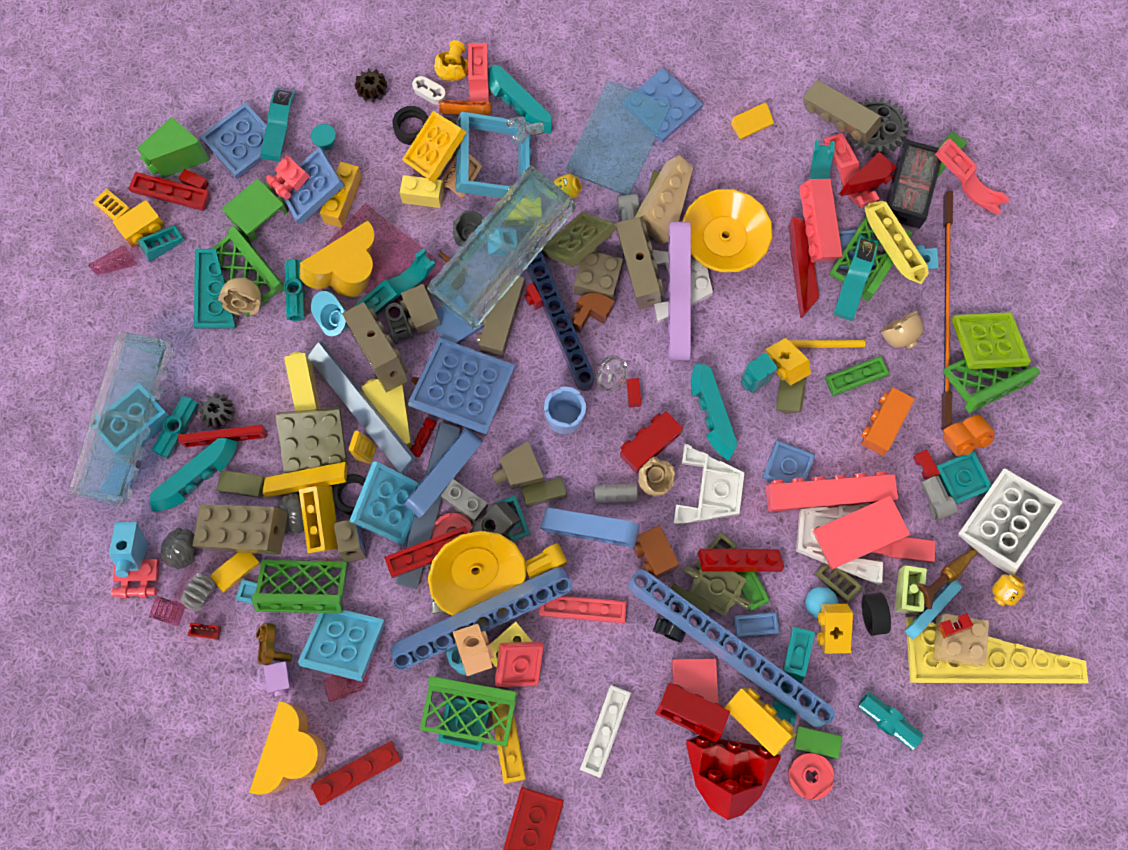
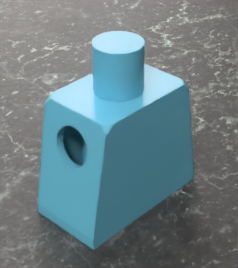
M115 522L109 555L116 566L115 575L118 577H127L129 571H138L146 554L148 543L137 522Z

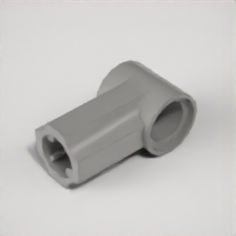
M637 194L617 196L619 214L621 213L622 221L634 218L638 212L639 202Z
M939 475L920 483L929 501V511L934 520L938 521L957 513V505L954 499L948 496Z

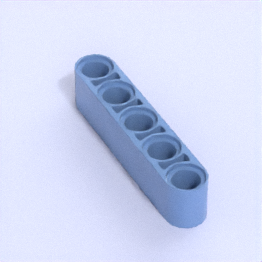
M466 427L403 504L420 518L479 448L483 440Z
M546 508L540 529L553 534L635 547L640 525L626 520Z

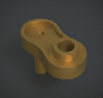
M264 622L262 626L258 627L256 632V638L259 639L258 664L270 665L272 660L292 661L293 655L291 653L275 651V625L272 623Z

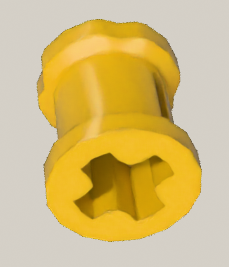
M452 40L449 43L450 49L448 54L445 55L444 61L447 64L461 65V56L465 52L466 47L462 42Z

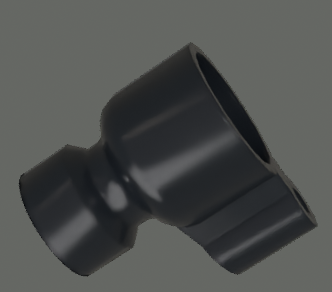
M675 607L674 612L680 613L679 608ZM657 618L652 630L657 634L680 643L683 642L686 632L671 621L663 618Z

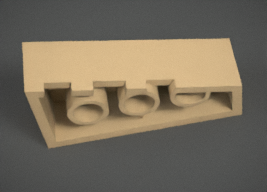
M680 155L665 163L635 217H640L641 223L645 222L648 235L660 245L668 242L669 222H679L693 167Z

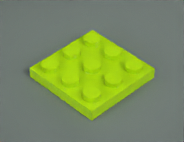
M1012 312L953 316L952 323L969 369L1021 367L1030 364V357Z

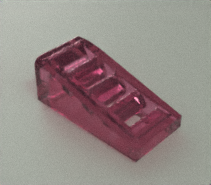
M121 246L90 263L88 266L96 275H101L135 266L137 263L130 251L125 246Z
M157 596L149 618L178 626L185 606Z

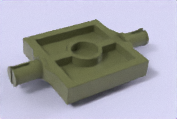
M687 564L683 572L694 578L693 586L688 592L724 617L735 603L746 610L749 608L751 601L740 596L741 589L747 580L736 572H702V569L698 571Z

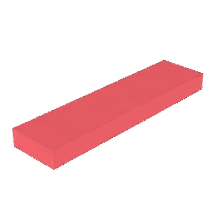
M561 596L540 606L539 616L625 624L627 601Z

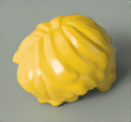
M449 51L436 55L434 68L442 80L458 81L468 75V60H465L463 56H461V65L447 64L444 61L445 55Z

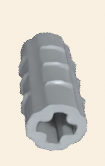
M637 483L595 485V504L638 501Z

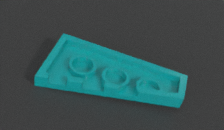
M195 249V329H236L233 313L225 310L222 307L223 303L218 300L225 281L216 249Z

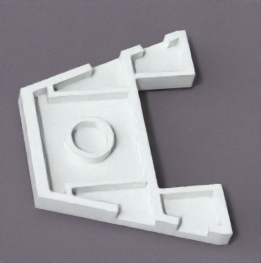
M653 250L657 266L666 265L668 272V252ZM691 256V306L712 296L713 290L707 267L702 266ZM668 301L654 304L657 323H660L668 318Z
M685 444L682 464L703 467L698 508L676 505L673 525L739 515L744 472L722 461L719 462L709 457L708 454L693 449L692 446Z

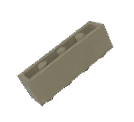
M819 80L803 96L804 107L809 113H816L823 121L833 123L840 131L850 133L857 141L862 140L868 143L881 127L880 115Z
M501 272L500 278L495 279V294L490 296L488 302L490 310L488 314L484 315L482 322L484 329L482 333L479 332L477 337V344H479L481 352L500 357L504 356L525 287V277Z

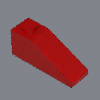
M878 152L846 183L839 195L842 197L878 189L883 183L887 185L894 177L892 173L897 167Z

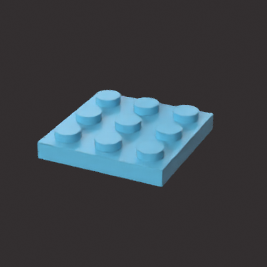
M373 461L349 522L397 544L404 545L414 513L403 503L419 483L379 462Z
M343 610L342 613H319L298 661L299 666L363 681L384 628V619Z

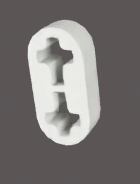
M423 76L416 77L413 80V90L418 96L435 105H439V101L446 100L445 89L439 84ZM423 84L425 85V88H424V87H420V89L418 88V85H420V86L423 85ZM434 94H441V96L437 95L436 97H434Z

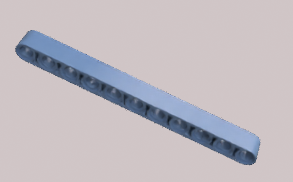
M639 570L631 577L628 582V588L632 594L814 727H822L834 720L835 712L828 703L645 570ZM636 579L642 580L644 587L639 586L636 583ZM654 592H658L662 600L657 599L654 596ZM672 605L677 606L680 610V613L674 612L672 609ZM690 618L697 621V626L691 624ZM708 631L714 633L715 639L709 637ZM726 644L733 648V653L727 650ZM744 657L751 661V666L745 663ZM763 671L769 674V680L763 676ZM781 684L787 687V693L782 690ZM800 697L805 700V707L800 703ZM818 711L823 713L824 720L820 719Z

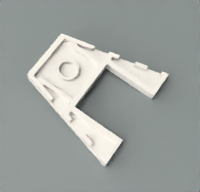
M863 503L855 506L839 505V507L800 509L796 552L828 564L812 530L871 504ZM857 558L837 567L840 570L877 585L882 583L883 562Z

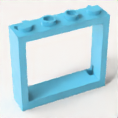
M461 111L457 119V126L467 133L463 141L456 148V192L496 198H506L509 195L525 198L527 195H530L532 183H530L532 148L529 147V142L531 141L532 133L529 131V122ZM469 128L518 136V188L468 181Z

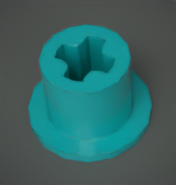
M320 124L313 128L310 137L316 146L327 151L333 148L336 133L332 126Z

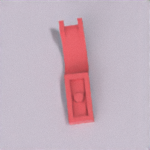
M468 43L470 101L489 102L487 43Z
M843 133L824 138V145L829 146L831 141L835 142L832 160L840 172L841 182L844 187L860 170L859 161ZM875 191L847 195L860 208L868 203L880 200Z
M951 138L946 140L935 155L962 182V189L969 199L996 215L1000 214L999 205L1002 202L1008 203L1010 199L1003 192H996L984 186L976 175V168L978 166Z
M905 537L871 553L883 554L888 556V558L933 563L935 562V541Z

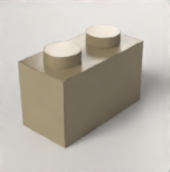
M424 284L401 293L403 300L400 303L404 312L409 311L411 317L408 318L412 330L416 329L420 335L441 325Z

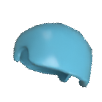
M822 586L813 588L807 594L805 600L807 612L816 619H818V612H821L822 604L839 603L836 593L830 588Z

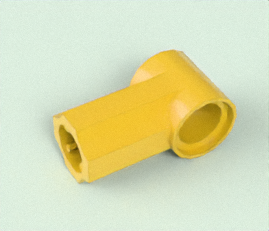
M556 543L544 549L541 554L525 561L526 572L529 578L532 579L549 570L566 565L568 560L559 543Z

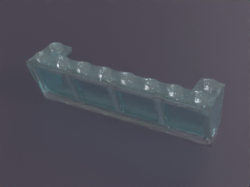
M530 165L527 170L522 172L516 183L508 189L505 196L496 203L489 215L484 217L482 223L470 234L467 241L457 249L456 254L443 266L439 274L430 281L427 289L441 307L475 330L574 212L576 206L573 199L534 166Z
M118 331L67 495L119 508L130 500L133 489L129 488L131 480H136L139 468H135L137 460H142L145 448L141 447L143 439H148L151 428L147 427L149 419H154L157 409L153 405L155 399H160L163 388L159 387L161 380H165L168 368H165V365H168V362L171 361L174 349L171 348L172 341Z

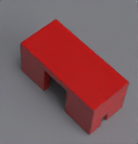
M186 169L179 176V180L185 185L204 190L209 185L206 178Z
M639 378L627 379L629 408L641 407Z
M928 450L913 456L916 464H921L924 470L922 475L925 480L940 474Z
M968 613L958 616V620L955 623L947 620L940 623L938 628L945 639L969 630L974 625Z
M190 622L189 627L191 628L188 631V636L219 640L220 626Z

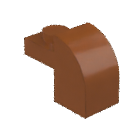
M594 292L581 296L576 302L577 311L572 318L574 329L581 332L589 317L604 324L614 308L615 301L603 294Z

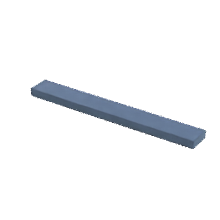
M318 342L307 357L399 473H405L416 457L325 344Z
M443 422L439 423L425 476L459 436V427ZM441 494L420 518L414 514L405 549L431 539L442 499ZM423 567L397 576L395 584L417 589Z

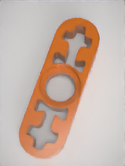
M442 100L439 101V112L443 114H460L462 111L490 115L492 114V103L484 101Z

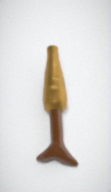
M971 548L944 566L940 573L941 576L930 586L921 583L917 584L918 589L924 595V602L928 609H932L936 592L947 582L952 583L959 578L971 560L978 554L977 550Z

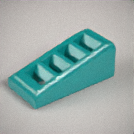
M176 225L138 239L139 247L148 262L160 257L185 241ZM171 233H172V234L174 235V237H175V239H173V240H172L171 237L169 236V234H171ZM165 237L168 242L164 243L162 238Z
M516 495L496 502L505 501L507 504L513 503L514 507H511L512 510L516 511L517 515L521 518L520 523L512 530L523 527L524 530L512 534L511 530L508 533V537L512 542L531 535Z

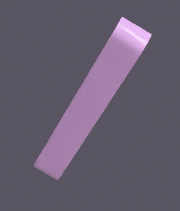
M669 222L668 358L669 360L690 361L691 227L690 222Z

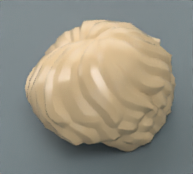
M657 457L651 458L639 470L638 483L640 488L647 495H653L654 497L666 494L674 485V467L667 461H659Z

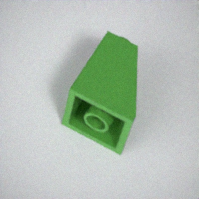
M173 117L168 119L137 147L141 154L139 158L147 165L146 168L154 176L158 174L161 178H166L182 172L184 169H190L210 160L199 140Z

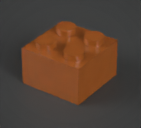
M660 525L637 536L633 551L638 559H642L644 564L642 566L643 570L657 579L676 571L679 563Z

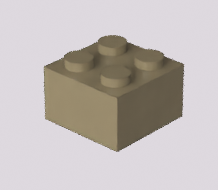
M598 252L589 253L580 263L574 283V294L583 296L594 292L603 294L613 300L622 270L623 259Z

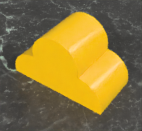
M364 222L300 262L299 278L302 282L314 289H324L331 286L336 293L344 297H356L364 293L369 285L373 267L370 255L374 241V230L370 222Z
M279 701L249 793L257 795L276 793L287 787L292 779L309 778L322 769L326 760L325 745L317 735L307 732L308 719L305 712L299 706Z

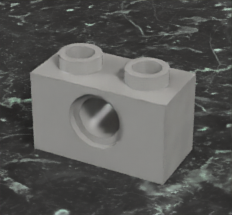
M454 479L441 494L443 502L460 514L465 515L473 523L479 517H483L488 508L487 502Z

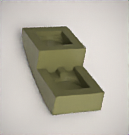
M221 471L216 491L247 497H261L265 477L240 472Z

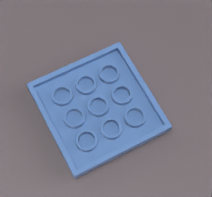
M438 338L408 401V406L487 434L511 379L515 365Z

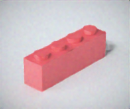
M810 179L800 185V196L803 205V216L805 218L811 263L832 262L843 257L831 179Z

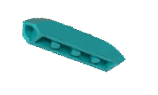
M500 65L489 67L488 86L491 92L496 97H501L506 105H511L515 113L520 118H524L522 121L529 122V128L541 133L551 134L552 115Z
M695 364L691 375V391L693 397H700L698 399L701 411H705V424L708 430L711 429V432L706 434L712 447L722 457L730 460L738 443L712 369L704 364Z
M218 438L151 492V510L164 511L183 503L186 500L184 495L194 492L200 482L208 480L214 475L216 469L221 472L228 465L235 453L237 441Z

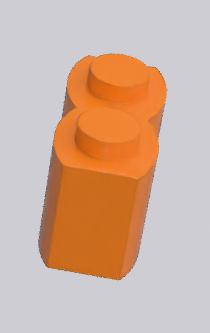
M974 415L963 422L955 423L943 430V440L956 456L968 455L975 448L989 446L994 441L995 431L981 415Z

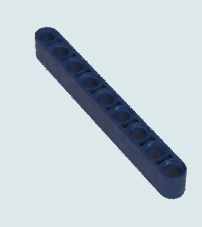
M520 228L516 232L518 250L532 283L542 298L543 309L577 388L581 391H588L594 384L593 370L534 233L529 228ZM522 238H529V239H530V240L527 241V242L521 241ZM532 254L537 256L534 259L528 258ZM541 271L544 275L537 276L535 273ZM544 289L552 290L550 293L547 294L542 292ZM552 306L559 307V310L552 311L549 308ZM560 323H564L567 325V327L564 329H560L557 327V325ZM567 341H572L575 344L571 347H568L564 343ZM578 358L582 360V363L576 365L572 360ZM586 376L590 381L583 383L579 379Z

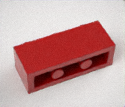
M667 411L662 415L658 413L651 420V425L647 428L645 426L642 427L635 434L637 437L634 440H627L620 447V457L636 474L647 461L656 457L682 434V426Z
M668 683L655 714L713 742H717L723 734L730 711L718 703L705 700L699 694H692L684 690L680 685Z

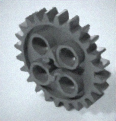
M873 97L872 102L868 99H865L864 104L859 101V104L878 115H882L880 116L881 127L868 143L862 140H855L847 132L846 138H851L850 145L856 143V150L863 148V154L868 150L870 151V156L874 152L881 153V151H884L886 155H888L889 150L895 152L897 146L901 147L902 142H905L909 131V121H906L907 115H902L904 109L897 110V103L892 106L890 105L891 100L884 103L883 98L880 99V102H877L875 97Z

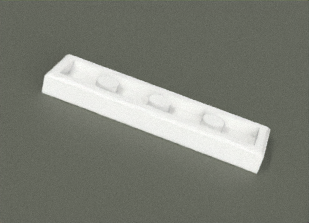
M610 685L580 767L581 771L601 778L631 692Z

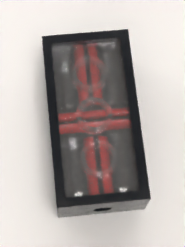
M908 139L902 145L896 162L897 168L894 170V177L892 178L886 200L899 223L920 229L926 221L941 165V160L935 155L940 148Z

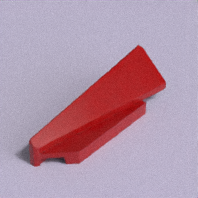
M792 217L788 226L791 240L790 252L800 318H803L818 301L819 294L814 263H811L805 221Z

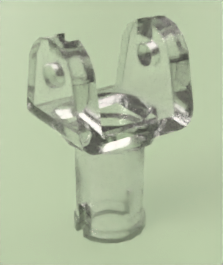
M523 116L511 118L506 122L508 128H517L518 134L511 138L514 144H522L529 135H542L544 133L542 122L527 123Z

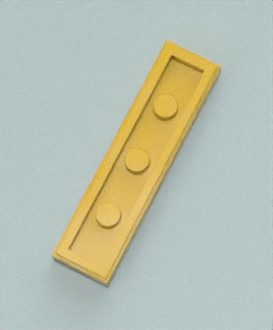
M346 462L265 477L263 494L266 498L298 492L300 489L314 486L344 483L347 479L348 466Z
M490 702V704H491L492 706H494L495 704H497V703H495V702ZM501 704L494 709L500 719L509 714L510 705ZM491 711L492 720H493V725H494V724H496V723L498 722V720L496 719L495 715H494L493 712ZM513 715L508 747L497 745L504 784L526 780L516 721ZM505 720V721L503 722V724L505 725V727H506V724H507V720ZM498 725L494 728L496 740L503 741L505 731L501 725Z

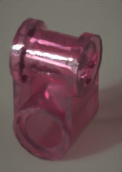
M365 674L363 681L357 682L358 686L352 684L354 679L338 675L324 679L323 683L328 701H336L350 694L362 691L368 684V677Z

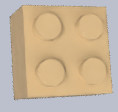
M950 614L937 616L933 660L972 667L986 666L989 621L970 618L974 625L971 629L944 639L938 625L947 620L955 623L958 620V616Z

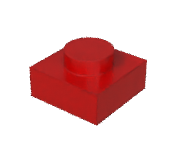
M534 284L526 286V295L524 297L528 305H533L535 310L543 307L542 298Z

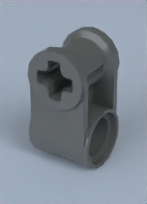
M397 303L389 304L386 307L385 314L394 344H397L402 339L414 338L402 306ZM391 309H399L401 312L398 318H391L389 315Z

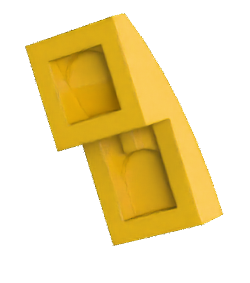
M237 553L220 566L210 578L216 582L217 587L222 593H225L239 583L243 576L258 567L259 561L252 553Z

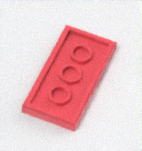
M891 496L812 530L831 570L911 535Z

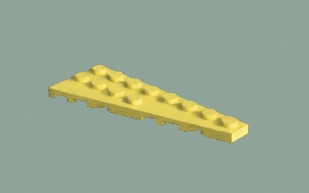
M913 617L905 618L906 628L914 620ZM930 622L913 640L907 635L910 683H1088L1087 666L1084 660L1057 655L988 636L986 666L972 667L933 660L936 624Z

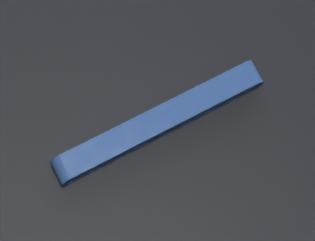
M561 567L549 570L394 643L390 650L394 667L398 670H405L457 646L453 635L454 631L478 624L481 632H486L567 594L572 589V582L566 570Z

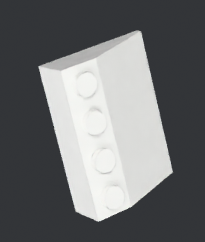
M1004 468L958 535L993 565L1009 575H1015L1063 502Z

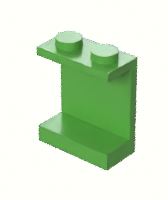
M259 179L255 180L222 207L226 217L251 242L258 238L254 231L279 210L284 215L288 213L285 208V201L279 195L276 197L269 184L266 182L263 184Z

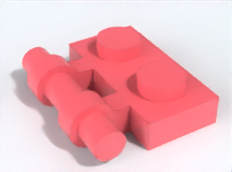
M286 155L274 169L278 174L276 176L267 175L266 181L272 189L276 190L280 197L289 199L292 189L294 188L298 191L310 175Z
M143 559L141 568L138 571H129L127 577L116 576V566L114 565L113 582H121L120 588H112V597L127 599L129 596H139L140 598L156 596L157 588L149 587L150 582L158 581L160 560ZM130 582H141L138 588H130Z

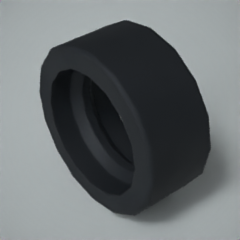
M406 106L395 113L392 125L397 139L404 144L412 145L420 130L415 133H405L401 131L400 124L405 119L417 118L422 121L424 126L428 116L419 107Z
M358 474L347 475L346 482L334 485L332 492L333 500L340 511L347 515H352L355 507H350L343 503L341 498L342 490L350 483H358L363 486L366 478Z
M879 592L863 595L861 604L862 615L868 633L871 636L890 633L891 614L884 594Z

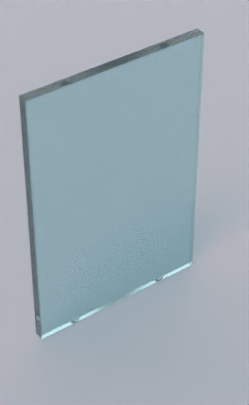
M607 80L567 164L565 172L622 195H629L671 104Z

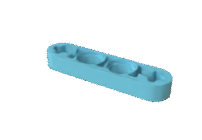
M957 580L948 583L934 598L932 609L925 607L924 612L920 613L904 632L912 640L916 638L963 586Z

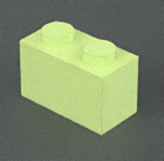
M906 565L898 569L894 612L912 615L924 612V595L918 589L917 584L926 585L927 569Z

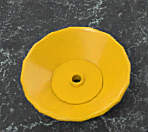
M716 189L699 196L687 208L682 221L690 222L691 256L702 266L718 272H740L755 266L767 254L773 238L772 221L764 206L751 195L735 189ZM725 234L728 238H723L722 235Z
M477 531L462 534L445 544L432 560L428 575L430 595L442 611L453 616L524 583L527 575L525 559L516 544L499 533Z

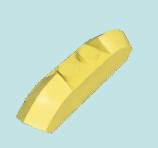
M884 201L868 203L865 207L867 219L887 254L906 278L922 284L929 274L928 266L894 213Z

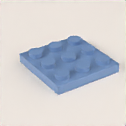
M662 68L622 102V106L660 142H664L701 110L703 103L667 70Z
M245 102L199 137L233 176L238 179L263 160L260 158V152L267 125Z
M320 147L299 165L310 175L308 180L298 191L293 188L289 199H284L293 217L299 224L309 219L312 214L345 186L325 151Z

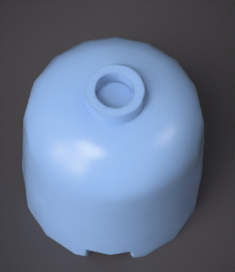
M560 387V389L548 394L544 403L547 424L553 431L559 434L574 433L581 427L585 418L586 402L578 390L572 387Z

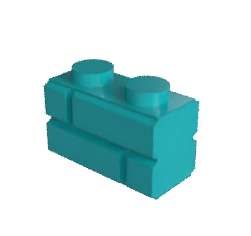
M763 353L756 360L747 364L740 383L745 390L755 393L771 381L777 366L768 354Z

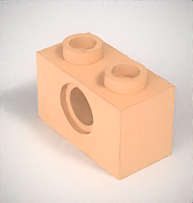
M478 624L453 632L467 676L493 668L490 660L494 657L491 645L489 644L486 632H481Z

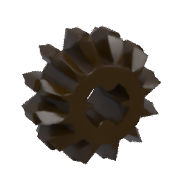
M369 68L366 73L361 71V76H356L354 85L360 98L363 97L365 102L369 98L373 103L374 98L381 100V95H386V88L388 86L383 73L379 74L377 69L371 72Z

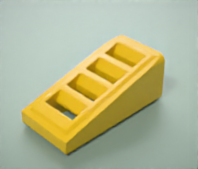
M108 189L93 201L112 221H115L131 210ZM107 196H109V198L106 201L100 204L101 201H103ZM112 200H114L107 208H105V206H106L109 202H111ZM120 208H123L120 212L114 215Z
M355 430L349 451L356 461L372 463L376 444L360 431Z

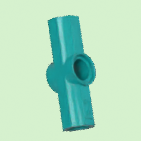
M288 259L285 262L284 283L286 318L295 322L305 319L304 297L306 292L304 283L299 278L300 262L302 260ZM299 288L298 291L291 293L292 289Z
M186 396L181 397L171 416L164 420V429L152 448L153 452L167 459L171 457L178 444V435L187 434L188 424L199 407V403ZM179 424L178 429L172 431L173 426Z
M867 692L860 700L857 707L873 719L877 727L886 734L894 736L910 750H914L921 743L924 735L908 723L903 714L898 710L887 706L871 692Z

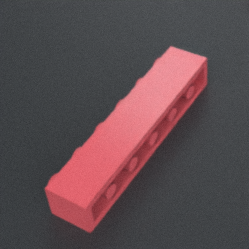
M884 471L874 473L875 476H867V473L854 474V478H846V475H836L830 480H826L825 476L812 478L813 481L797 478L792 479V483H784V480H774L765 487L768 512L816 507H838L839 505L850 506L863 503L873 504L889 496L892 497L893 501L898 500L895 474L888 475Z

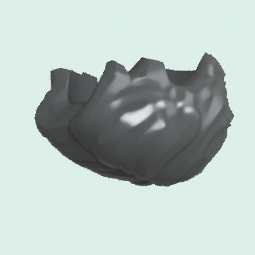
M465 210L453 222L452 233L456 244L461 247L467 246L469 249L477 247L487 236L488 223H486V218L476 211Z
M290 493L283 496L279 500L277 508L288 512L285 532L302 533L304 531L300 495Z
M176 528L170 532L161 545L160 554L163 562L167 566L176 569H183L195 561L193 551L196 547L192 546L195 534L189 529L182 530L181 528Z

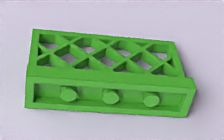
M867 216L843 251V257L838 259L829 273L830 276L842 283L846 275L843 276L836 272V270L841 266H847L849 270L852 260L849 261L847 253L856 249V246L852 247L853 243L856 245L859 234L866 235L867 239L872 240L870 234L874 232L868 228ZM905 229V232L910 238L913 232L909 231L908 229ZM886 250L885 254L875 256L874 264L876 268L870 271L869 275L871 276L870 278L868 277L864 286L862 298L868 302L893 265V261Z
M235 226L228 230L230 234L212 248L217 250L221 269L231 270L230 279L235 278V270H244L243 277L248 278L249 271H256L257 280L252 282L259 289L260 285H268L271 290L267 294L261 295L260 307L278 292H284L283 282L244 234ZM232 241L234 243V251L225 252V246ZM224 256H233L231 266H223ZM237 256L246 258L245 267L236 266ZM243 312V313L245 314V316H247V317L250 316V312H248V313Z
M966 359L952 364L942 371L967 402L965 408L969 413L1033 383L1041 373L1036 366L1031 368L1028 365L1021 366L1022 371L1014 370L1012 367L991 368L993 372L990 375L983 373L982 369H978V371L969 369ZM997 370L1007 373V378L997 377ZM952 371L963 372V377H955ZM967 374L977 376V383L966 380ZM981 378L991 380V386L981 384ZM965 386L976 388L975 393L970 395Z
M262 560L256 592L253 593L251 600L255 611L342 613L348 563L343 561ZM267 567H276L278 569L270 577L266 574ZM290 568H298L300 570L292 577L286 573ZM312 568H319L321 572L313 578L307 573ZM334 568H341V573L335 578L329 574ZM283 574L287 581L277 586L273 581ZM305 575L309 581L299 587L295 581ZM325 575L330 581L321 587L316 581ZM268 584L275 588L270 593H262V589ZM290 584L296 588L291 594H285L282 591ZM312 584L318 589L313 594H306L304 592ZM335 585L338 588V595H328L325 591Z
M429 676V688L420 726L421 731L508 747L515 705L519 693ZM433 691L442 692L446 698V701L437 707L432 702ZM447 694H453V696L449 698ZM457 696H463L468 705L457 711L451 701ZM467 697L474 698L475 700L470 702ZM479 700H485L489 709L479 716L473 704ZM490 702H495V703H497V704H495L494 706H492V705L490 704ZM449 703L455 714L444 721L438 710ZM501 704L510 705L509 714L500 719L494 709ZM470 707L477 718L466 725L460 713ZM492 711L498 722L487 729L481 718ZM436 712L442 723L435 728L426 727L428 717ZM457 716L463 728L457 732H452L446 723ZM479 720L485 732L479 736H473L468 727ZM505 720H507L506 727H505V725L503 724V722H504ZM444 725L446 730H441L439 728H441ZM498 725H501L505 731L503 741L495 740L490 733ZM466 730L469 735L462 734L461 732ZM486 734H488V736L490 737V739H488V738H483V736L486 735Z

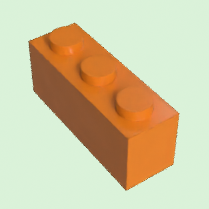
M894 387L888 393L884 392L879 400L882 403L879 410L875 409L870 417V420H872L870 427L866 426L861 434V437L864 438L861 445L882 456L885 455L891 447L915 398Z

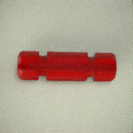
M430 418L425 419L424 427H421L414 441L415 445H412L410 449L415 457L421 456L422 448H425L432 434L431 430H434L436 422Z

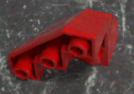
M701 735L686 741L696 788L709 808L726 820L742 816L761 797L781 758V755L773 756L764 746L725 739L713 742Z

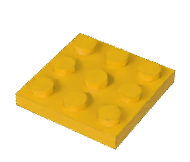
M432 111L402 161L435 183L467 132L440 114Z

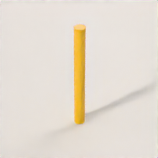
M789 340L796 348H865L866 346L865 340Z

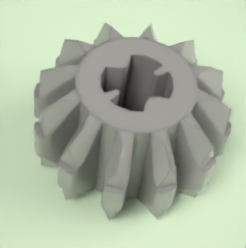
M200 573L195 575L182 594L181 603L190 610H201L214 591L216 582L206 575Z

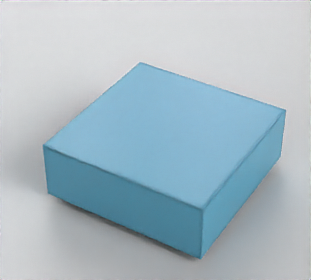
M242 579L235 600L252 604V595L256 592L257 583Z

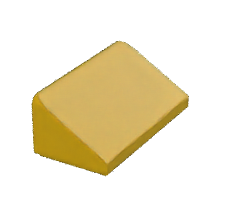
M765 102L733 117L731 125L741 140L773 125L774 121Z

